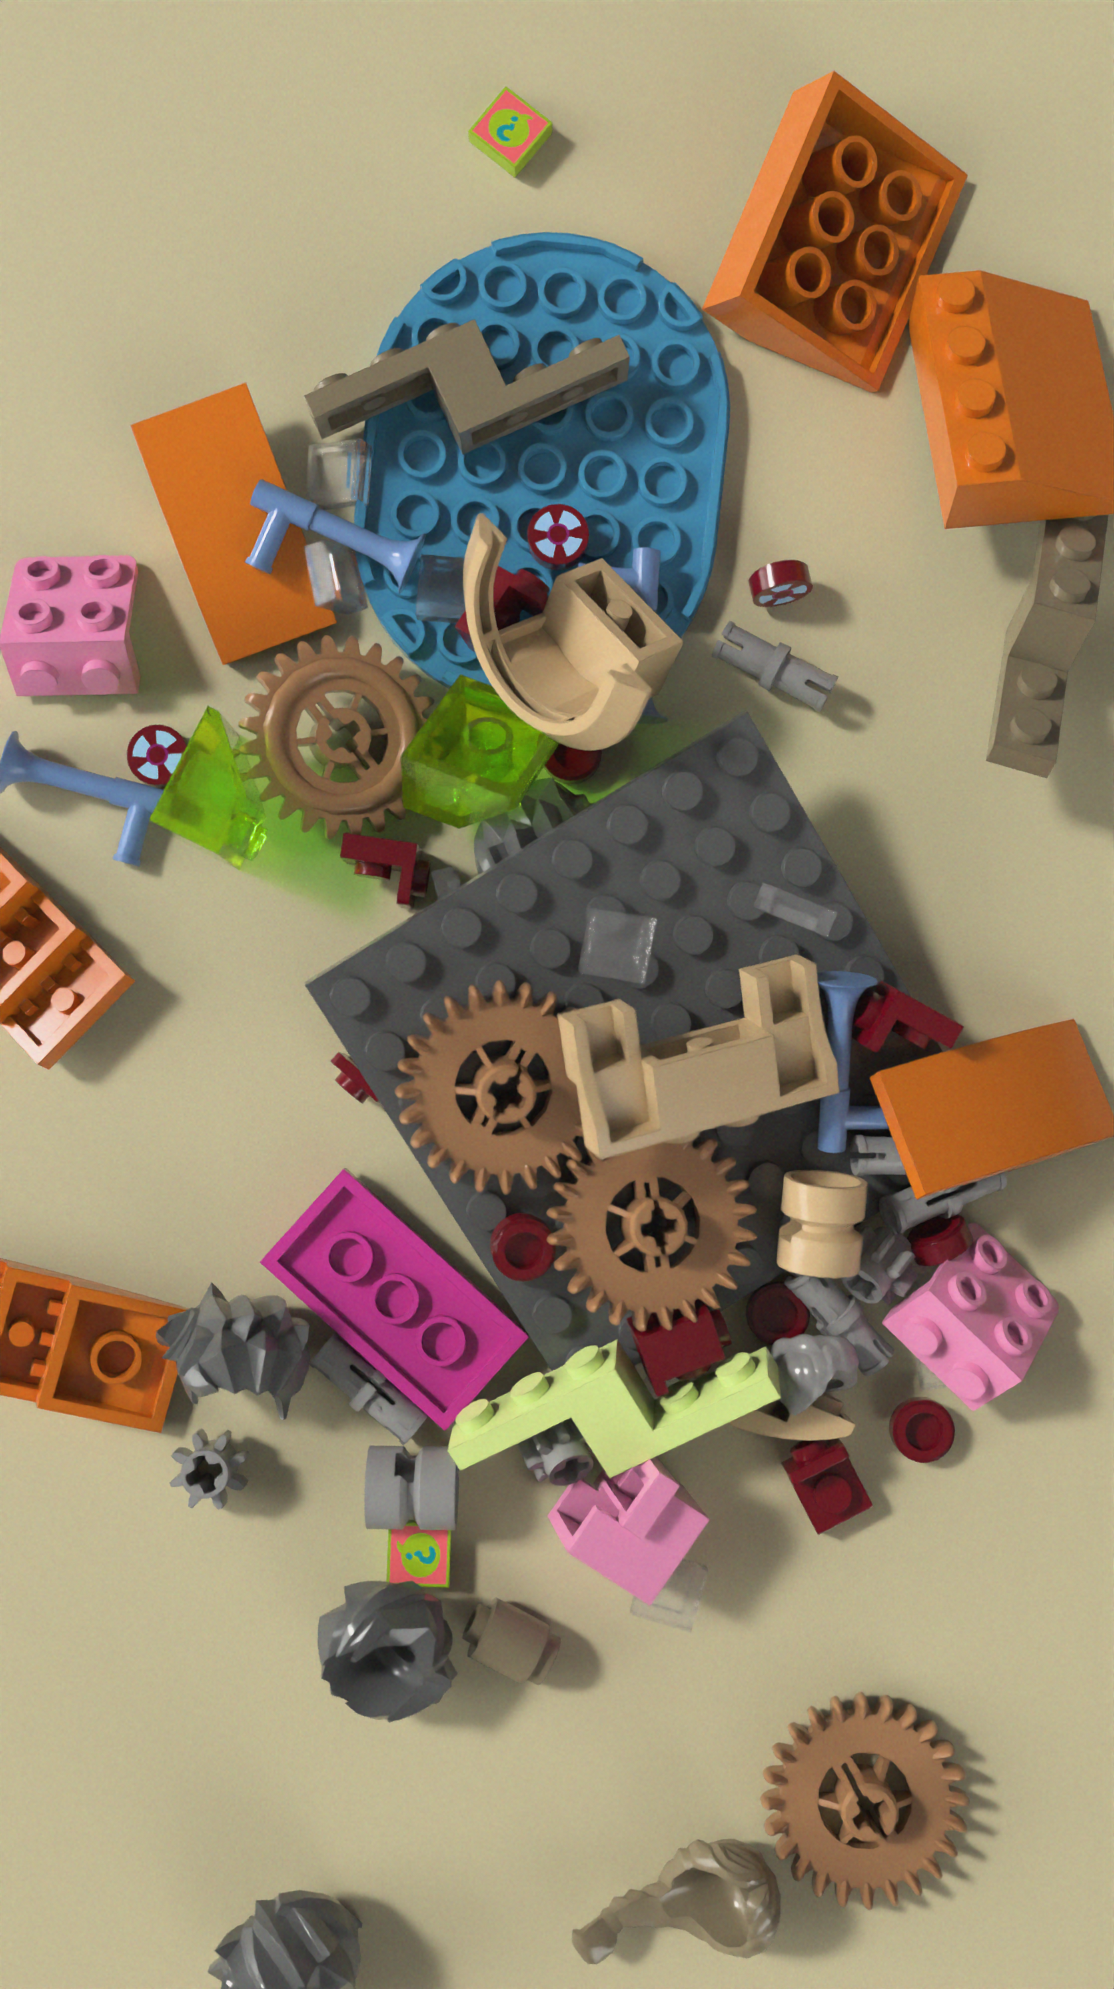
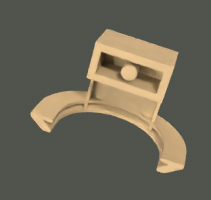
M483 513L478 514L465 554L463 589L471 640L478 660L492 687L518 717L563 745L580 750H599L620 742L636 726L649 698L660 693L684 641L603 558L558 575L543 613L498 631L494 613L493 589L496 570L507 538Z

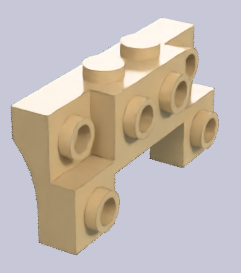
M796 954L741 968L739 973L744 1018L642 1045L639 1042L636 1011L620 999L558 1014L566 1074L577 1085L585 1147L599 1159L661 1142L685 1143L696 1139L700 1135V1131L722 1125L729 1127L750 1125L758 1120V1115L840 1093L837 1062L831 1050L822 1018L816 963Z

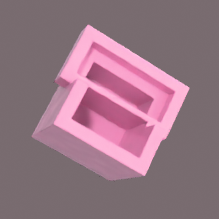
M657 1456L612 1478H609L603 1469L594 1481V1486L584 1479L568 1485L547 1516L569 1554L649 1606H651L710 1520L685 1487L674 1479Z

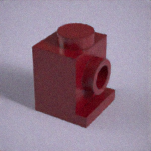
M700 1299L695 1300L696 1322H693L687 1316L683 1317L678 1309H674L673 1326L670 1331L659 1325L655 1313L650 1314L646 1330L643 1332L635 1328L632 1316L626 1318L645 1375L657 1397L669 1393L665 1381L673 1378L686 1380L698 1377L707 1372L711 1364L726 1359L722 1348L732 1345V1341L719 1309L709 1311L704 1302Z

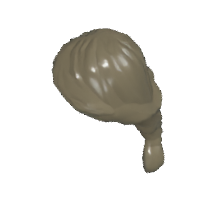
M697 1839L687 1848H678L674 1858L665 1864L659 1875L658 1882L646 1885L640 1891L629 1889L624 1896L614 1897L610 1905L602 1909L601 1914L580 1930L573 1929L572 1944L586 1963L598 1964L614 1951L617 1934L623 1927H638L640 1925L656 1928L673 1927L689 1932L696 1938L707 1942L713 1949L721 1953L750 1958L764 1952L772 1944L778 1928L781 1896L775 1874L765 1862L761 1852L754 1846L736 1839H722L711 1843Z

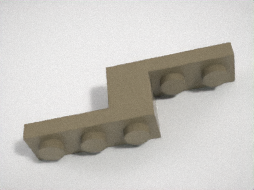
M474 319L462 325L458 323L442 325L432 331L425 342L405 351L402 348L389 349L376 356L369 367L349 376L345 373L331 375L320 381L315 386L314 391L304 395L321 439H324L433 390L463 455L627 381L630 356L620 335L604 342L600 338H593L576 346L569 353L568 358L548 367L544 363L529 366L514 377L513 383L505 385Z
M1108 515L1040 521L1032 578L1006 630L986 761L1043 778H1048L1056 763L1067 674L1096 620Z

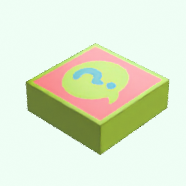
M505 86L469 129V142L513 177H516L552 134V122Z
M409 1520L403 1529H388L386 1581L391 1583L413 1581L421 1587L449 1588L452 1530H420L415 1520Z

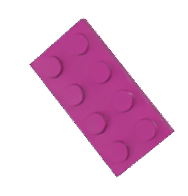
M344 1168L260 1261L267 1270L444 1431L454 1422L459 1412L470 1404L529 1337L525 1329L347 1168Z

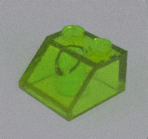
M460 674L401 755L403 807L458 829L514 810L532 786L559 745V742L549 738L518 717L504 703L491 685Z
M207 706L149 820L173 838L240 870L245 859L253 861L261 850L268 833V828L262 826L267 816L262 801L259 799L260 795L255 779H248L246 776L251 767L247 755L239 753V748L243 745L240 735L218 710Z

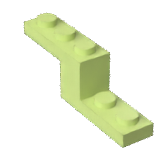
M618 1339L600 1348L596 1345L588 1346L573 1354L565 1365L545 1375L540 1372L532 1373L518 1381L510 1392L490 1402L487 1399H480L467 1405L459 1412L454 1421L447 1451L461 1471L572 1418L609 1478H612L781 1398L778 1365L766 1346L751 1354L745 1352L737 1353L725 1359L715 1371L694 1381L688 1379L678 1381L668 1387L669 1393L654 1399Z

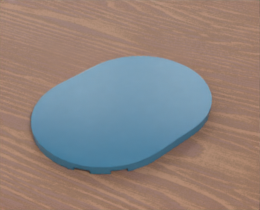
M540 232L510 236L492 241L491 246L478 250L460 260L454 258L427 278L420 285V290L404 307L400 315L394 317L380 344L377 356L389 349L402 348L405 351L425 342L428 335L442 325L448 323L462 325L475 319L505 385L513 383L514 377L529 366L544 363L548 367L568 358L569 353L576 346L587 340L600 338L604 342L617 335H620L630 356L627 381L463 455L433 390L365 420L354 524L380 536L399 541L416 540L423 533H426L415 568L400 594L398 593L399 584L387 568L374 559L355 551L361 580L380 624L400 651L427 676L449 690L471 700L506 709L510 708L492 687L476 653L469 649L455 628L458 620L466 610L463 589V567L467 546L478 514L483 513L507 538L498 566L516 575L519 569L534 574L550 588L548 596L556 577L578 568V564L565 570H551L540 565L532 557L528 547V526L532 517L545 506L565 504L575 508L585 518L589 529V543L586 554L579 563H585L586 565L603 558L610 567L632 569L633 549L646 547L660 550L656 614L680 638H682L702 603L712 573L717 547L730 424L729 386L721 353L717 351L714 340L702 320L703 315L690 297L675 282H669L656 270L643 263L642 257L627 249L597 238L571 233ZM522 610L520 622L533 617V615Z

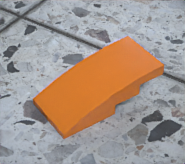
M247 383L130 425L176 549L223 665L337 623L302 528L291 523L289 524L271 566L273 568L271 574L245 563L247 557H250L268 515L267 512L250 505L251 497L258 481L263 479L287 490Z
M0 847V1024L38 1065L49 1070L125 993L135 980L40 884Z
M1074 1019L1039 1026L945 1051L879 1071L870 1077L916 1200L1006 1171L1010 1172L1114 1137L1113 1112Z
M0 1258V1395L36 1402V1407L39 1409L161 1433L178 1371L175 1361L162 1358L170 1347L158 1343L156 1331L168 1323V1316L184 1312L189 1308L79 1277Z

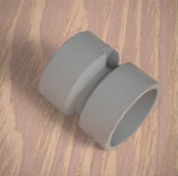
M369 1445L364 1494L366 1529H403L409 1520H415L420 1530H456L459 1468L448 1453V1447L423 1446L417 1456H411L405 1446Z

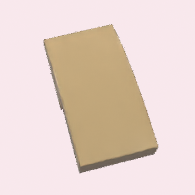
M826 1393L819 1396L806 1410L797 1415L791 1414L784 1404L780 1413L774 1411L773 1409L777 1402L775 1400L726 1423L738 1429L764 1436L808 1441L851 1436L856 1425L846 1414L841 1412L844 1402Z

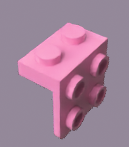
M127 555L38 556L23 558L15 564L0 634V649L16 696L138 694L141 676L129 634L138 578V568L133 557Z
M970 1223L968 1227L973 1236L971 1246L958 1257L950 1261L946 1260L940 1264L929 1282L890 1309L882 1324L972 1411H975L1023 1381L1058 1314L1059 1305L1046 1286L1023 1268L997 1239L990 1236L980 1225Z

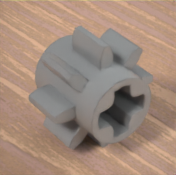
M865 1225L859 1232L863 1236L860 1271L857 1275L841 1279L846 1289L859 1300L874 1304L882 1299L886 1304H891L897 1295L904 1297L919 1276L915 1270L908 1267L915 1255L912 1253L910 1242L902 1234H893L885 1226L878 1227L873 1231L869 1225Z
M572 1418L518 1444L528 1470L534 1471L539 1482L549 1478L550 1482L554 1485H570L584 1478L593 1468L594 1462L589 1453L592 1450Z
M199 1429L192 1435L194 1452L185 1447H178L172 1453L171 1457L183 1465L181 1472L170 1482V1486L179 1487L183 1485L185 1490L191 1494L188 1507L193 1508L201 1499L212 1498L214 1506L219 1510L227 1503L226 1486L242 1491L247 1485L248 1480L245 1476L237 1473L238 1466L249 1457L250 1453L244 1450L236 1452L229 1444L232 1431L227 1430L216 1440H208L207 1433L203 1429ZM205 1458L209 1464L220 1463L223 1471L215 1479L211 1473L201 1475L198 1470V1465Z

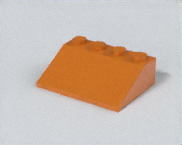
M832 71L793 92L702 310L752 343L871 393L879 391L910 316L918 277L927 275L968 174L837 72Z
M981 270L919 276L908 328L944 528L953 529L1114 514V415L1089 301Z

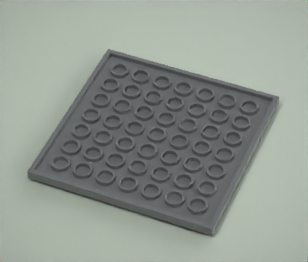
M741 712L305 982L309 993L552 1371L565 1365L573 1354L585 1347L596 1345L600 1348L617 1339L634 1366L639 1364L641 1360L626 1318L632 1316L631 1310L627 1311L619 1325H613L609 1321L610 1301L603 1304L596 1312H589L586 1308V1303L592 1288L588 1287L576 1294L570 1293L567 1287L577 1272L576 1268L559 1271L554 1267L555 1261L568 1251L567 1246L556 1245V1255L551 1267L542 1276L531 1281L512 1280L497 1269L490 1251V1239L495 1227L504 1218L517 1213H528L542 1219L550 1228L551 1233L564 1228V1223L550 1218L547 1215V1210L552 1207L566 1205L567 1199L557 1193L553 1185L556 1182L574 1184L576 1178L566 1166L567 1160L572 1158L561 1152L556 1156L561 1170V1177L558 1179L550 1174L542 1165L537 1167V1187L534 1190L528 1187L520 1173L514 1174L511 1192L507 1195L502 1192L497 1175L491 1174L482 1192H478L475 1189L473 1170L471 1169L461 1177L458 1183H452L449 1177L452 1162L450 1158L439 1164L436 1168H430L428 1156L434 1143L413 1148L410 1142L411 1137L422 1123L402 1124L399 1119L401 1112L416 1102L415 1100L399 1098L395 1094L397 1086L414 1080L413 1076L402 1072L398 1068V1062L406 1058H419L420 1055L409 1045L407 1037L412 1034L429 1037L432 1034L424 1022L423 1015L431 1013L445 1020L448 1017L444 998L451 996L462 1007L468 1005V988L473 984L478 987L486 1000L491 999L495 982L502 980L506 986L509 998L514 999L520 986L527 982L532 986L533 1004H536L548 992H554L557 995L554 1015L569 1007H575L578 1010L618 999L622 1000L636 1011L639 1042L642 1045L744 1018L739 969L796 954L816 963L817 972L847 971L876 978L878 983L875 986L868 987L861 994L860 999L868 991H875L880 980L911 997L748 712ZM818 984L822 1018L827 1034L828 1005L824 991ZM890 1030L880 1049L874 1052L852 1038L848 1087H850L849 1106L880 1105L870 1077L879 1071L942 1053L943 1051L938 1042L931 1038L926 1049ZM493 1041L481 1047L488 1058L492 1056L505 1055L512 1041ZM521 1049L520 1053L518 1054V1056H517V1058H516V1060H515V1063H516L517 1060H519V1058H520V1056H521V1054H522V1052H523L522 1049ZM473 1050L461 1064L455 1084L472 1083L475 1070L483 1062L476 1050ZM535 1052L526 1070L532 1080L549 1079L548 1069L541 1056ZM512 1076L509 1077L505 1084H499L494 1081L490 1085L496 1098L495 1102H498L504 1094L514 1097L518 1093L512 1081ZM549 1090L536 1093L533 1108L525 1116L528 1122H531L544 1107ZM456 1094L458 1106L463 1115L470 1120L478 1106L475 1096ZM819 1098L758 1115V1120L750 1125L741 1127L722 1125L700 1131V1135L693 1140L692 1147L695 1148L708 1138L716 1139L718 1145L713 1152L711 1161L714 1162L727 1156L734 1157L736 1164L727 1173L725 1179H744L750 1183L747 1189L734 1198L735 1202L750 1204L757 1209L755 1214L738 1220V1226L756 1233L757 1239L738 1242L735 1246L736 1250L750 1259L751 1264L749 1266L729 1264L726 1268L737 1282L738 1288L733 1290L717 1283L712 1287L720 1303V1312L787 1271L776 1263L779 1228L783 1224L790 1222V1217L781 1210L784 1175L795 1170H825L853 1175L850 1158L876 1157V1153L850 1152L853 1136L892 1137L889 1129L847 1130L846 1150L844 1152L828 1153L820 1151L817 1148L820 1112ZM485 1115V1117H484L482 1123L485 1122V1120H486V1118H487L486 1115ZM520 1120L504 1124L497 1122L493 1131L517 1130L523 1125ZM576 1135L573 1138V1142L582 1155L581 1161L578 1162L587 1165L590 1160L584 1147V1137ZM857 1176L868 1182L865 1218L863 1221L855 1224L854 1228L880 1212V1198L886 1195H893L911 1187L907 1176ZM657 1177L660 1197L672 1201L683 1192L677 1184L665 1178ZM632 1182L628 1183L614 1196L611 1205L624 1210L625 1206L635 1198ZM644 1183L645 1194H646V1197H647V1195H648L647 1184ZM689 1200L682 1210L688 1222L687 1235L694 1238L696 1215ZM651 1210V1221L641 1224V1232L657 1240V1229L666 1227L667 1219L655 1214ZM607 1211L605 1232L612 1250L624 1240L620 1229L621 1215ZM684 1241L674 1253L668 1255L670 1266L675 1264L688 1251L691 1243ZM633 1248L618 1257L625 1265L636 1270L645 1271L642 1251ZM654 1256L655 1264L658 1265L657 1256ZM706 1305L709 1311L714 1310L713 1308Z

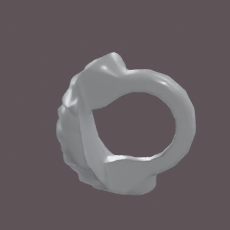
M800 1334L791 1339L780 1338L772 1344L770 1353L779 1369L781 1394L779 1400L793 1415L806 1410L824 1392L841 1391L852 1388L857 1384L856 1368L859 1364V1358L854 1346L847 1338Z

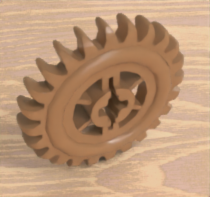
M325 635L321 640L320 654L317 655L308 643L300 641L297 645L299 663L294 662L284 654H277L275 663L282 676L278 677L265 671L259 672L257 680L268 694L250 693L244 698L246 704L259 712V716L243 718L238 722V726L241 729L256 734V739L240 746L239 753L242 755L259 756L260 762L246 773V778L257 779L267 777L270 782L260 794V801L264 802L281 795L284 801L279 810L278 818L283 820L297 809L302 811L300 830L304 833L308 832L318 819H323L325 837L327 839H332L336 835L341 822H345L349 834L361 835L364 818L371 824L374 831L382 832L385 829L384 810H387L396 819L402 820L406 817V810L401 800L402 796L414 802L423 800V793L414 782L415 778L423 780L435 778L434 770L423 762V758L437 756L441 753V748L438 745L426 740V735L440 729L441 724L437 720L426 719L422 716V712L433 705L434 699L430 696L415 698L413 692L421 682V677L415 674L402 680L399 677V673L403 666V658L400 656L394 658L387 665L382 664V647L379 643H375L364 656L360 654L359 643L355 636H350L346 641L343 652H338L333 639L329 635ZM346 692L354 696L348 708H334L325 697V694ZM361 698L377 711L384 728L371 730L366 719L356 711ZM316 704H318V706H319V707L321 708V710L324 712V714H325L324 716H323L322 713L319 711V709L316 707ZM305 709L315 722V725L312 727L309 737L297 739L296 729L301 713ZM330 727L335 731L345 727L350 732L352 737L346 742L347 749L339 747L333 751L328 746L326 741L333 734ZM385 736V749L380 763L377 764L368 752L371 738ZM309 746L314 758L324 765L321 777L306 765L298 747ZM358 759L362 761L367 770L364 769V767L360 764ZM347 766L350 767L359 779L356 782L339 783L329 780L333 769L345 768Z
M498 980L494 984L491 999L485 1000L478 987L473 984L468 988V1005L462 1007L451 996L444 998L448 1017L445 1020L431 1013L423 1015L424 1022L432 1033L429 1037L415 1034L407 1037L409 1045L420 1055L419 1058H406L398 1062V1068L402 1072L413 1076L414 1080L397 1086L395 1094L399 1098L415 1100L416 1103L402 1111L399 1119L402 1124L422 1123L411 1137L410 1142L413 1148L434 1143L428 1156L430 1168H436L448 1158L452 1159L449 1171L452 1183H458L461 1177L471 1169L473 1170L475 1189L478 1192H482L491 1174L497 1175L502 1192L507 1195L511 1192L513 1177L516 1173L522 1175L528 1187L532 1190L537 1187L536 1168L541 1165L555 1178H560L561 1170L556 1157L560 1152L575 1161H581L582 1155L573 1142V1138L576 1135L584 1137L577 1085L566 1074L558 1014L577 1009L569 1007L554 1015L557 995L554 992L546 993L536 1004H533L532 986L529 983H523L514 999L508 996L504 982ZM493 1041H512L505 1055L492 1056L488 1058L481 1047ZM521 1049H522L523 1052H522V1054H521L519 1060H517L516 1063H515V1060H516L518 1054L520 1053V1051H521ZM473 1050H476L483 1062L475 1070L472 1083L455 1084L461 1064ZM535 1052L541 1056L548 1069L549 1079L532 1080L526 1070ZM512 1076V1081L518 1093L514 1097L504 1094L498 1102H495L496 1098L490 1085L494 1081L499 1084H505L509 1077ZM549 1090L544 1107L531 1122H528L525 1116L533 1108L536 1093ZM456 1094L475 1096L478 1106L470 1120L463 1115L458 1106ZM485 1115H486L487 1118H486L485 1122L482 1123V1121H483V1119H484V1117H485ZM520 1120L523 1125L517 1130L493 1131L497 1122L504 1124Z
M708 1138L695 1148L692 1147L693 1140L676 1144L661 1142L599 1159L585 1147L590 1160L587 1165L573 1159L567 1160L566 1166L576 1180L574 1184L556 1182L553 1185L554 1190L567 1199L565 1206L552 1207L547 1210V1215L550 1218L564 1223V1228L550 1234L547 1237V1242L551 1245L567 1246L568 1251L555 1261L554 1267L559 1271L576 1268L577 1272L567 1287L570 1293L576 1294L588 1287L592 1288L586 1303V1308L589 1312H596L603 1304L610 1301L609 1321L613 1325H619L627 1311L631 1310L633 1324L638 1331L643 1332L646 1330L651 1313H655L660 1326L662 1325L670 1331L673 1326L674 1309H678L683 1317L687 1316L693 1322H696L695 1300L700 1299L709 1307L719 1309L720 1303L712 1287L717 1283L733 1290L738 1288L737 1282L726 1268L729 1264L749 1266L751 1264L750 1259L736 1250L735 1246L738 1242L757 1239L756 1233L738 1226L739 1219L755 1214L757 1209L750 1204L735 1202L734 1198L747 1189L750 1183L744 1179H725L727 1173L736 1164L734 1157L727 1156L714 1162L711 1161L713 1152L718 1145L716 1139ZM657 1177L665 1178L677 1184L683 1192L672 1201L660 1197ZM632 1182L635 1198L625 1206L624 1210L611 1205L614 1196L628 1183ZM644 1183L647 1184V1191H648L647 1197H646V1194H645ZM689 1200L696 1215L694 1238L687 1235L688 1222L682 1210ZM651 1210L655 1214L667 1219L666 1227L657 1229V1240L641 1232V1224L651 1221ZM607 1211L621 1215L620 1229L624 1240L612 1250L605 1232ZM684 1241L691 1243L688 1251L675 1264L670 1266L668 1255L674 1253ZM633 1248L642 1251L645 1271L636 1270L625 1265L618 1257ZM654 1256H657L658 1265L655 1264Z
M858 1692L855 1695L852 1709H845L840 1698L833 1696L830 1699V1714L824 1716L816 1707L810 1706L807 1709L811 1726L805 1728L795 1722L787 1725L788 1731L794 1740L793 1745L775 1743L772 1746L775 1757L783 1765H772L763 1770L766 1782L777 1786V1788L767 1790L760 1797V1802L764 1809L778 1810L771 1814L764 1823L765 1831L769 1836L784 1833L775 1845L776 1857L783 1861L789 1855L796 1854L791 1864V1874L795 1881H801L806 1873L813 1870L811 1884L816 1897H821L824 1894L825 1888L831 1882H835V1894L841 1907H846L852 1889L858 1888L865 1908L869 1911L872 1910L875 1889L882 1887L890 1903L893 1906H897L899 1903L897 1882L901 1880L916 1895L921 1896L922 1887L917 1874L920 1868L930 1872L938 1879H941L943 1876L942 1870L933 1855L935 1851L947 1853L954 1858L958 1856L955 1844L945 1834V1831L956 1830L961 1833L967 1831V1825L963 1818L950 1809L956 1806L966 1807L970 1804L969 1797L965 1791L950 1785L955 1781H962L966 1777L962 1766L957 1763L944 1762L947 1758L954 1755L955 1748L953 1744L948 1740L931 1742L938 1734V1726L933 1720H925L914 1726V1722L917 1719V1711L911 1704L905 1705L893 1715V1702L889 1695L881 1696L874 1709H869L867 1698L863 1692ZM865 1753L877 1754L879 1757L872 1767L868 1764H856L851 1755ZM890 1761L904 1774L908 1790L891 1791L885 1778ZM843 1764H847L864 1797L868 1796L869 1800L875 1803L873 1808L884 1831H880L869 1810H864L857 1803L859 1799L849 1776L842 1767ZM833 1768L838 1776L834 1784V1792H819L827 1771ZM818 1805L839 1810L843 1824L838 1834L834 1833L823 1821ZM908 1805L901 1822L896 1826L899 1808ZM853 1837H856V1838H858V1839H860V1840H862V1841H850V1840H851Z

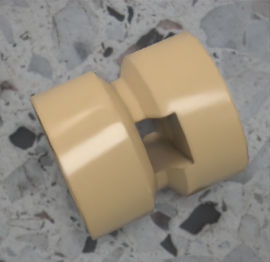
M795 1170L787 1172L784 1175L781 1210L790 1217V1222L783 1224L779 1228L776 1262L779 1267L793 1273L820 1278H844L857 1275L860 1271L863 1236L854 1230V1225L865 1218L868 1182L854 1175L825 1170Z

